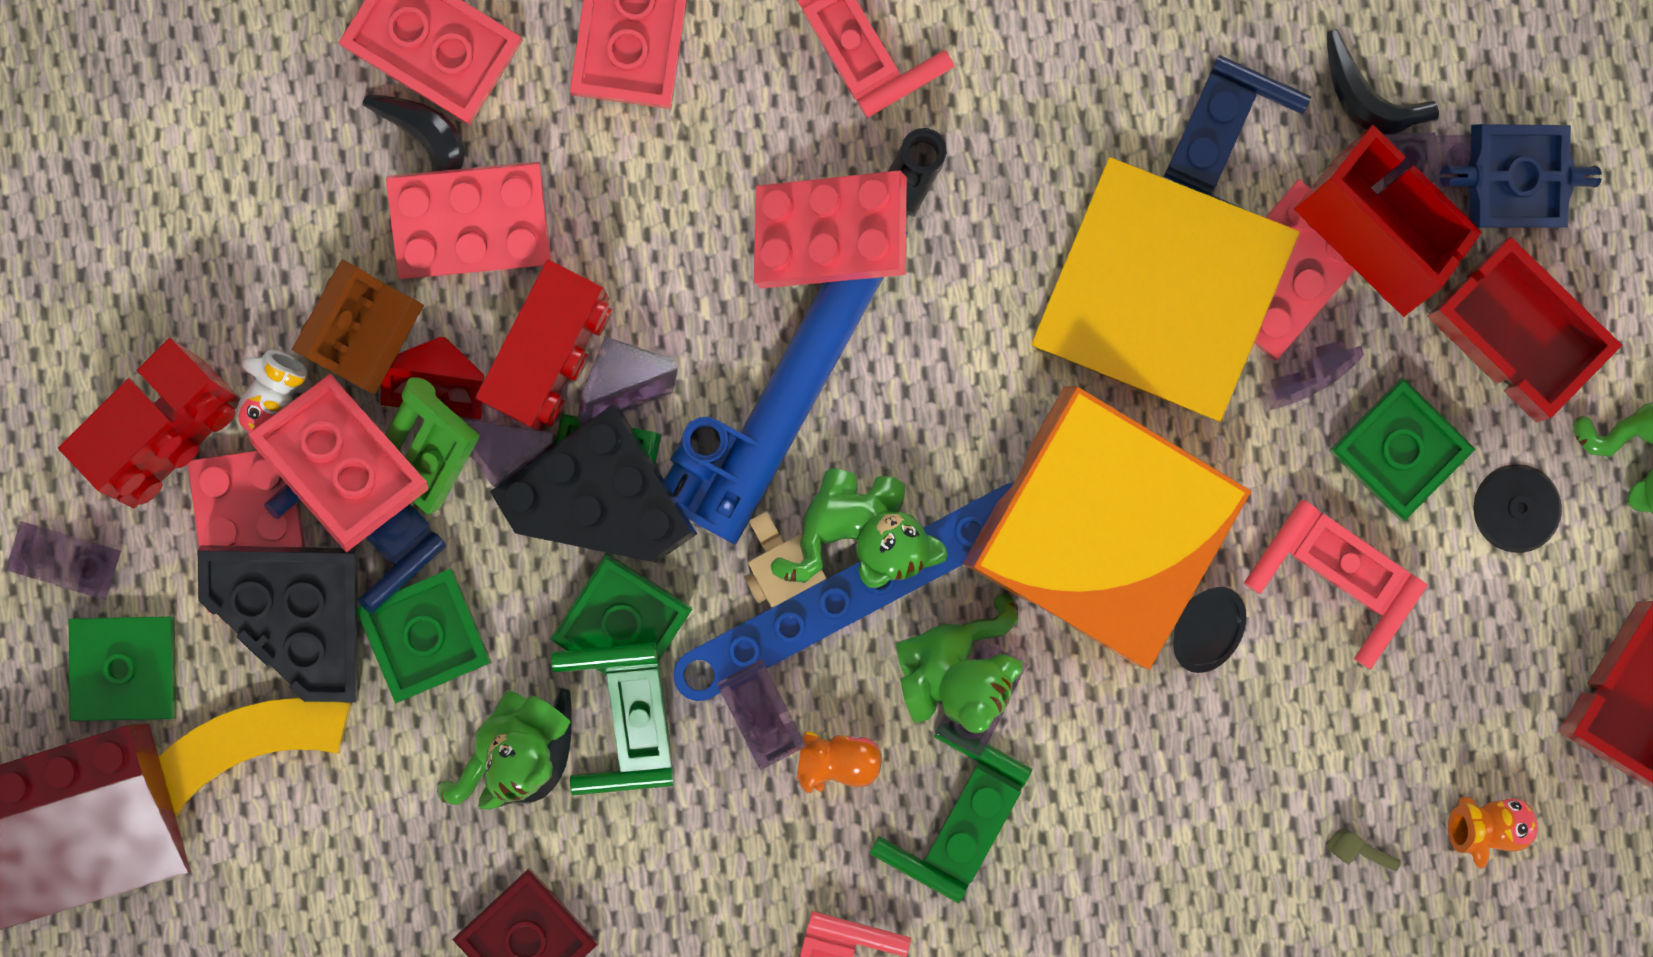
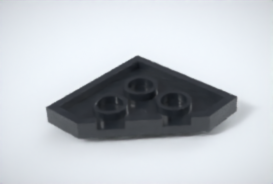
M615 405L609 406L490 491L514 533L523 536L657 563L697 535L691 522L621 409Z
M200 545L197 551L198 601L213 615L217 614L237 633L236 637L266 666L268 664L272 666L290 684L289 688L304 702H356L358 696L357 548H352L346 552L343 548Z

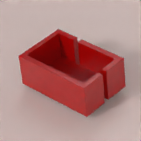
M1372 125L1334 158L1294 210L1384 300L1405 317L1444 286L1460 264L1459 261L1466 256L1482 234V231L1414 164L1377 194L1371 187L1402 163L1406 156Z
M1512 237L1497 244L1466 276L1467 280L1459 283L1427 315L1496 384L1507 380L1510 384L1504 392L1536 423L1551 419L1622 346L1605 327Z
M547 259L475 398L486 406L541 433L545 424L553 427L566 403V400L560 396L564 384L567 383L568 379L575 382L579 379L589 359V354L585 353L586 350L584 348L591 334L600 336L612 315L613 309L609 308L608 304L610 297L605 289Z
M170 337L136 370L161 396L155 403L133 380L128 378L58 447V450L98 492L113 499L116 498L119 502L134 509L139 504L143 505L151 501L162 489V481L175 468H182L190 463L198 454L199 445L212 432L222 430L233 420L236 414L235 409L238 407L241 399L202 358Z
M1653 601L1636 602L1587 683L1595 689L1594 693L1580 694L1558 732L1644 786L1653 787Z

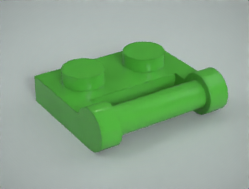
M413 377L406 382L401 392L403 401L385 435L401 452L400 449L417 417L420 415L425 420L405 458L427 481L428 490L413 502L429 515L439 510L481 435L435 396L436 391L431 383L424 379Z

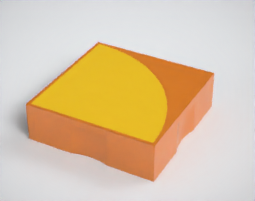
M1078 386L1063 387L1029 446L1023 467L1017 479L1005 495L998 500L962 564L1021 599L1032 602L1070 624L1074 630L1132 664L1150 670L1252 491Z

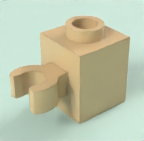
M767 511L749 521L766 552L748 562L752 573L744 576L758 604L767 599L773 608L826 580L822 570L805 583L788 582L773 575L770 566L778 557L799 564L804 560L800 547L802 533L783 542Z

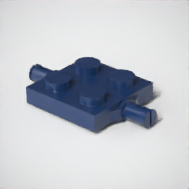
M1474 124L1471 125L1469 166L1443 165L1440 174H1457L1458 177L1440 178V182L1444 187L1468 186L1470 193L1469 220L1477 228L1568 227L1569 200L1574 187H1598L1602 178H1584V175H1602V172L1598 166H1574L1570 152L1571 125Z

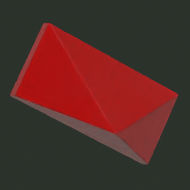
M437 337L397 354L381 383L380 405L399 408L403 401L401 392L406 382L410 378L417 377L431 383L436 391L435 396L460 417L481 420L483 403L475 397L484 382V374L446 337Z

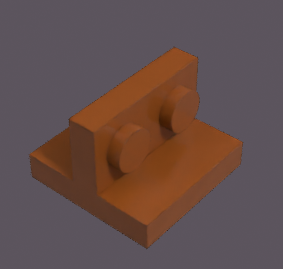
M341 259L334 274L327 281L325 290L309 319L302 326L300 335L291 350L375 395L424 305L381 282L357 266Z

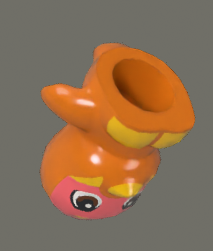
M805 731L798 763L797 781L807 793H812L814 788L819 792L823 791L825 782L829 780L852 787H866L879 776L882 753L877 744L865 737L842 734L836 735L828 741L821 739L814 732Z
M1461 797L1458 800V806L1452 810L1448 819V835L1453 848L1460 853H1470L1473 856L1475 865L1480 869L1485 868L1488 864L1489 848L1513 852L1521 851L1528 848L1534 842L1538 832V822L1533 809L1521 799L1510 798L1494 801L1479 807L1472 798Z

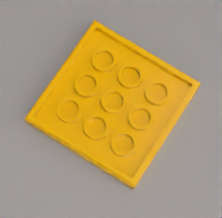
M1109 157L1031 346L1221 423L1299 238L1300 231Z

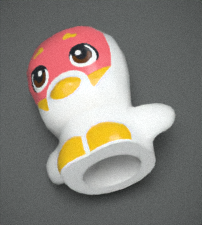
M275 350L266 351L260 358H245L242 361V367L245 371L255 376V381L244 392L238 403L236 411L238 421L244 430L251 433L294 401L296 393L303 394L313 387L312 380L307 376L308 371L305 365L294 357Z

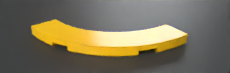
M301 698L271 700L238 708L196 727L173 743L159 756L175 817H178L186 803L204 785L243 761L260 755L287 750H319L340 753L352 703L304 702Z

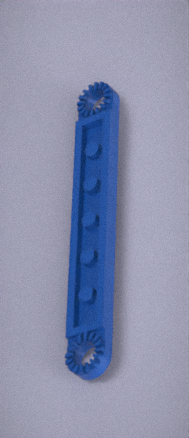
M1013 483L1005 484L924 527L926 534L934 536L946 547L948 555L945 562L926 567L911 578L889 580L878 588H870L861 581L858 572L859 561L684 654L674 668V682L678 691L686 698L694 701L708 700L963 565L964 559L998 500L1005 495ZM703 660L712 666L714 681L707 689L695 690L687 684L685 670L691 662Z

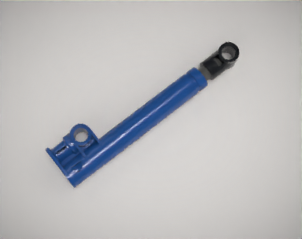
M929 128L915 129L904 138L901 148L887 171L900 170L907 177L906 218L908 215L915 217L938 173L941 171L947 154L946 143L942 136ZM917 143L929 144L935 149L937 159L929 166L916 165L909 157V149ZM884 277L822 283L741 432L710 417H699L686 426L683 436L670 458L673 465L664 480L675 497V493L686 475L688 476L678 496L675 498L690 521L734 545L738 543ZM701 428H712L720 435L721 442L719 448L710 455L698 454L692 448L693 435Z

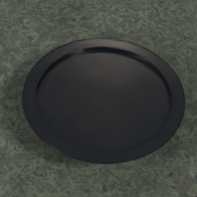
M1515 464L1493 471L1482 481L1474 498L1473 511L1477 527L1488 542L1507 552L1524 553L1541 547L1551 539L1561 520L1562 504L1559 492L1548 476L1536 468Z
M1214 587L1197 594L1189 600L1173 629L1174 653L1177 661L1183 668L1194 673L1208 672L1222 665L1235 652L1243 637L1246 626L1245 605L1237 592L1226 587Z

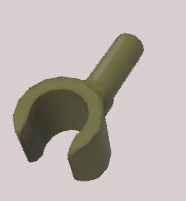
M1347 829L1338 830L1326 845L1329 851L1348 865L1351 864L1358 853L1366 859L1393 871H1397L1401 865L1400 859L1373 848L1372 845L1367 844L1361 837Z

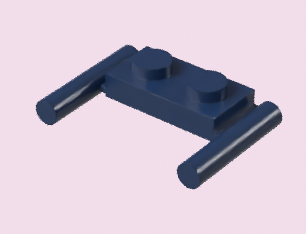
M1218 55L1163 178L1232 204L1212 195V192L1217 185L1255 101L1256 94L1302 115L1309 104L1311 96L1224 56Z
M286 484L265 502L264 506L274 518L279 519L300 499ZM410 504L366 537L394 565L391 570L358 599L361 606L370 614H373L446 547L443 539L429 529L430 524Z

